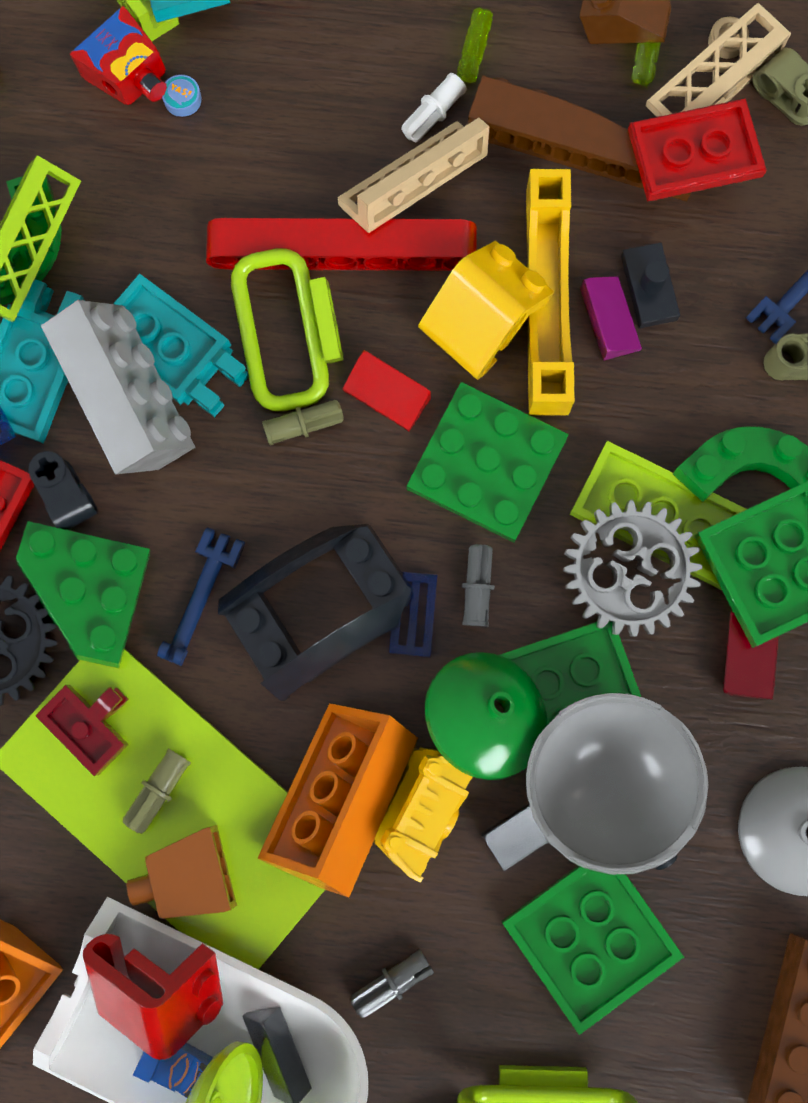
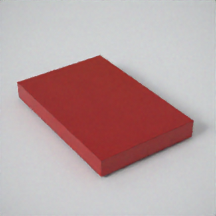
M746 98L631 122L628 127L647 202L761 178L767 171Z

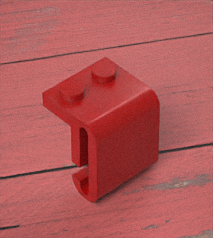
M103 934L95 937L83 950V960L98 1014L154 1059L164 1060L175 1055L203 1025L210 1024L217 1017L223 1006L216 953L203 943L170 975L135 948L124 957L120 937L114 934Z

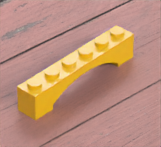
M530 169L526 189L527 268L539 273L545 279L546 285L555 292L546 305L528 316L529 415H569L575 402L568 287L571 169Z

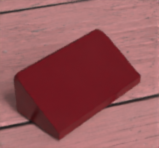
M733 610L730 614L724 693L737 697L773 700L779 636L752 648Z

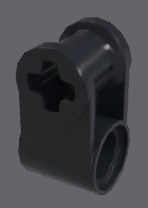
M52 451L40 452L32 458L28 470L30 478L44 501L48 515L57 528L69 530L99 513L94 500L68 461ZM54 465L57 467L54 470L56 477L50 480L47 478L50 475L49 468Z

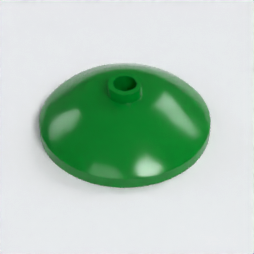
M475 652L453 659L436 674L426 695L425 719L434 745L452 766L475 778L485 780L504 779L527 768L534 743L539 734L547 727L545 703L534 681L517 664L496 654ZM494 701H498L502 705L503 713L495 708Z

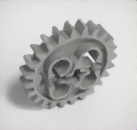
M633 500L627 502L625 512H621L619 506L614 502L609 507V517L600 509L596 510L594 517L597 524L594 525L590 521L584 520L581 526L586 535L574 533L571 536L572 541L579 546L578 549H568L565 551L567 557L575 560L573 565L563 568V572L574 574L575 580L569 582L565 587L566 589H578L580 593L572 601L573 605L585 602L588 607L584 611L583 617L588 618L595 613L598 614L599 618L596 627L601 629L610 621L612 622V632L615 635H619L624 625H627L630 637L637 636L639 625L643 626L647 634H654V621H657L664 628L670 627V620L667 614L671 613L676 617H682L684 613L678 603H693V597L686 590L687 588L700 586V582L690 578V572L702 569V565L691 563L689 558L698 553L699 548H686L685 542L693 534L691 532L678 534L676 530L682 521L680 518L669 524L665 522L666 508L660 510L655 516L652 515L651 502H646L640 512L636 511ZM623 529L628 531L633 537L632 548L629 551L618 549L613 552L612 556L625 563L633 559L637 560V570L649 576H654L658 572L651 564L650 557L652 552L656 549L666 552L670 558V565L665 572L660 574V577L662 579L671 578L672 580L680 578V582L674 583L673 586L667 588L668 595L666 597L668 604H665L663 593L657 590L650 592V601L645 608L635 607L630 600L631 590L637 585L648 587L652 582L641 575L627 578L625 576L627 568L613 560L606 565L611 569L614 578L610 587L601 588L596 585L593 580V571L598 565L603 563V560L599 557L583 559L584 555L590 554V551L596 549L595 542L597 539L595 534H599L603 547H609L613 545V535L616 530Z

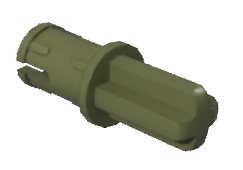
M333 400L303 410L300 409V406L296 407L295 412L264 420L262 424L268 443L271 446L301 435L307 438L309 437V432L341 423L344 420V416L339 402Z
M169 748L148 781L143 779L141 782L144 785L143 789L123 817L122 822L137 833H144L166 800L171 801L172 797L169 794L187 766L191 764V762Z

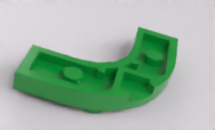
M46 175L42 183L47 202L55 201L48 176ZM23 176L6 181L11 200ZM36 196L32 206L40 204L38 196ZM57 206L50 208L52 216H54ZM43 210L29 213L25 219L30 237L45 234L49 227ZM61 224L35 277L36 280L42 281L56 260L61 243ZM21 230L19 231L15 241L24 239ZM41 241L33 243L36 252L40 246ZM26 245L12 248L8 254V259L14 273L29 269L32 260ZM4 265L0 270V276L7 275ZM25 276L16 278L19 287ZM10 281L0 282V305L13 302L15 295Z
M738 427L726 430L710 438L679 465L673 475L702 502L727 479L741 471L757 470L769 473L792 489L808 481V446L796 437L777 430L763 427Z

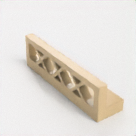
M757 3L648 99L646 107L656 117L672 114L661 103L668 96L685 97V108L681 112L730 101L752 81L753 75L757 70L785 47L791 33L764 7ZM753 20L759 22L769 32L764 38H747V26ZM723 47L740 48V59L736 63L719 62V51ZM695 72H712V84L709 87H691V76ZM691 97H697L691 102Z
M477 118L465 127L458 121L454 122L338 197V205L363 229L370 233L486 157L488 153L489 125L480 118Z

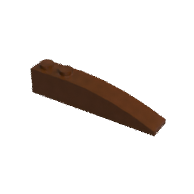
M482 75L468 116V124L480 118L489 125L488 143L644 189L628 129L595 112L548 95V93L541 89H527L513 85L504 78H490ZM691 193L672 196V198L687 202Z

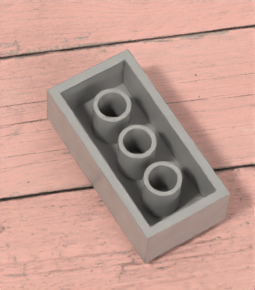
M77 300L42 324L41 327L115 475L160 470L194 449L195 445L190 437V427L179 416L172 402V392L169 386L161 380L154 366L155 360L152 352L143 344L135 329L137 325L133 315L123 305Z

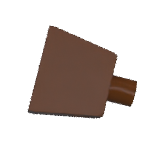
M217 825L204 828L146 856L145 863L148 874L127 880L126 884L132 906L155 900L159 918L230 911L237 906Z

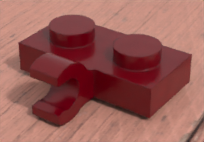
M65 685L35 715L93 776L100 775L129 745L106 722L110 716L115 714L129 700L117 687L114 690L112 687H109L91 706L71 685Z

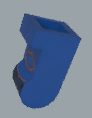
M188 1043L175 1055L164 1060L154 1059L146 1052H143L133 1076L147 1083L153 1081L188 1098L198 1077L213 1057Z

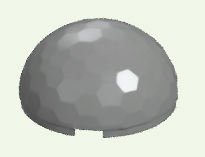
M607 693L587 697L569 705L560 711L539 734L529 757L526 787L534 821L546 840L569 861L589 870L612 875L635 874L666 863L675 857L694 836L706 809L709 786L708 775L698 743L679 719L661 705L643 697L622 693Z

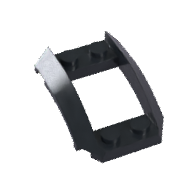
M371 525L338 526L328 528L312 536L258 569L218 600V615H223L227 618L261 673L264 681L260 684L280 701H285L290 698V694L302 685L313 681L351 653L379 636L398 628V621L404 607L408 606L414 589ZM335 549L373 609L330 633L301 653L265 597L264 592L302 566Z

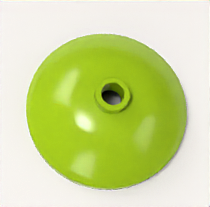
M236 1041L218 1052L198 1077L186 1103H261L263 1069L257 1049L252 1044Z

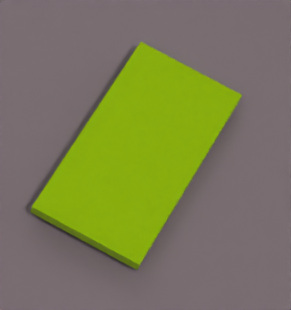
M124 649L119 668L80 660L0 749V769L126 884L127 880L148 874L145 863L146 856L204 828L217 825L237 906L226 912L165 919L178 931L258 970L325 891V889L319 888L258 859L259 853L288 791L127 649ZM65 685H71L91 706L109 687H112L113 690L117 687L129 699L122 708L106 720L129 745L98 776H93L35 716ZM169 748L191 762V764L187 766L169 794L172 797L171 801L166 800L144 833H137L122 822L123 817L143 789L144 785L141 782L143 779L148 781ZM155 900L147 902L157 911Z

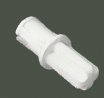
M449 73L431 95H424L421 98L422 104L401 127L408 140H412L415 143L420 141L437 121H443L446 118L447 110L467 91L466 85L460 77L454 73Z

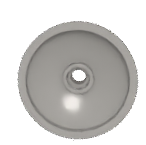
M808 767L783 768L759 780L747 794L738 820L740 846L753 871L770 886L797 896H808V838L806 836V828L808 827Z

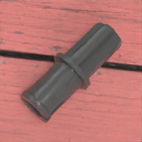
M474 544L469 547L467 583H462V588H465V608L462 625L489 627L490 591L494 590L495 587L490 585L493 554L491 546Z
M418 949L391 969L383 968V975L351 995V1004L356 1013L361 1018H365L397 997L401 1000L404 992L428 976L433 975L434 971L422 951Z

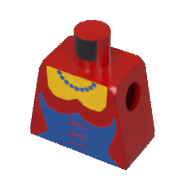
M124 6L70 53L82 78L125 105L132 104L142 94L151 102H156L166 92L167 85L160 79L166 71L160 54Z

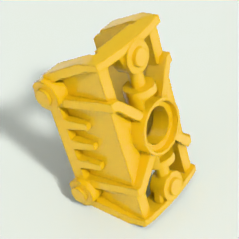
M422 747L413 749L373 841L408 877L421 883L423 879L421 875L425 871L430 857L436 858L442 841L451 833L459 815V808L469 794L465 789L472 776L452 766L438 750Z

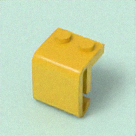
M495 240L467 255L455 266L420 321L418 328L478 380L497 362L494 356L498 350L502 351L509 345L527 317L546 305L555 292L546 285L545 279L539 273L529 270L516 259L515 253L509 247L499 244Z

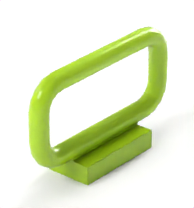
M276 248L249 254L235 265L231 274V289L253 395L262 407L271 411H288L299 406L304 408L313 405L325 395L329 386L327 363L344 361L330 284L326 277L311 280L305 260L297 252L290 249ZM284 264L289 266L294 274L313 373V384L306 391L276 396L268 391L247 288V276L255 269Z
M499 1065V1085L469 1086L461 1090L457 1098L458 1103H638L633 1095L623 1090L588 1087V1071L586 1067Z

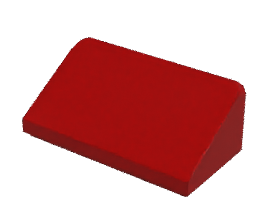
M365 350L359 356L343 387L344 392L409 432L431 400L430 390Z

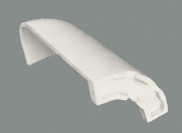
M107 897L84 934L80 954L72 972L78 975L74 983L76 988L72 996L66 993L62 994L51 1019L33 1049V1065L109 1103H186L187 1098L179 1092H173L153 1081L147 1083L133 1076L144 1051L98 1014L83 960V950L95 937L103 934H114L120 937L124 957L135 948L170 975L202 942ZM206 945L216 953L223 1006L217 1017L210 1024L203 1025L187 1041L188 1044L212 1057L236 1041L253 1045L242 1016L247 1012L280 1007L312 1087L300 1103H367L368 1071L362 1048L350 1026L333 1008L294 986ZM263 1070L261 1103H285L273 1096Z

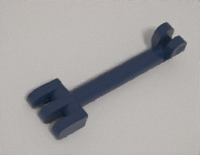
M808 270L776 304L765 296L746 317L752 324L763 312L768 317L758 327V330L763 334L773 323H776L780 328L770 337L774 344L796 323L788 313L808 293Z
M209 527L205 529L195 551L198 555L207 558L172 643L163 641L157 653V657L180 666L183 665L187 656V647L222 564L235 569L245 546V541L236 539L230 553L226 552L230 536L221 533L215 547L211 546L215 530Z

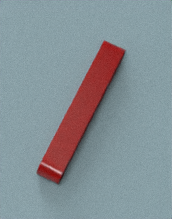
M217 218L210 220L207 224L206 263L213 268L233 270L235 265L249 254L276 248H287L297 252L305 260L309 270L452 271L464 257L477 251V226L474 222L463 219H390L368 233L354 219ZM279 264V265H274V266L259 268V269H255V270H292V269H291L289 266H287V265Z

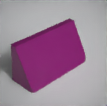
M591 277L584 279L580 291L603 361L641 351L642 347L619 278Z

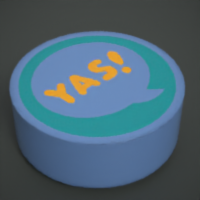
M175 75L165 82L167 89L162 99L165 107L171 114L185 117L192 115L199 109L202 96L199 86L193 78L187 75Z

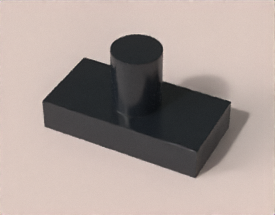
M662 242L623 250L621 259L639 329L677 321L680 317V312Z

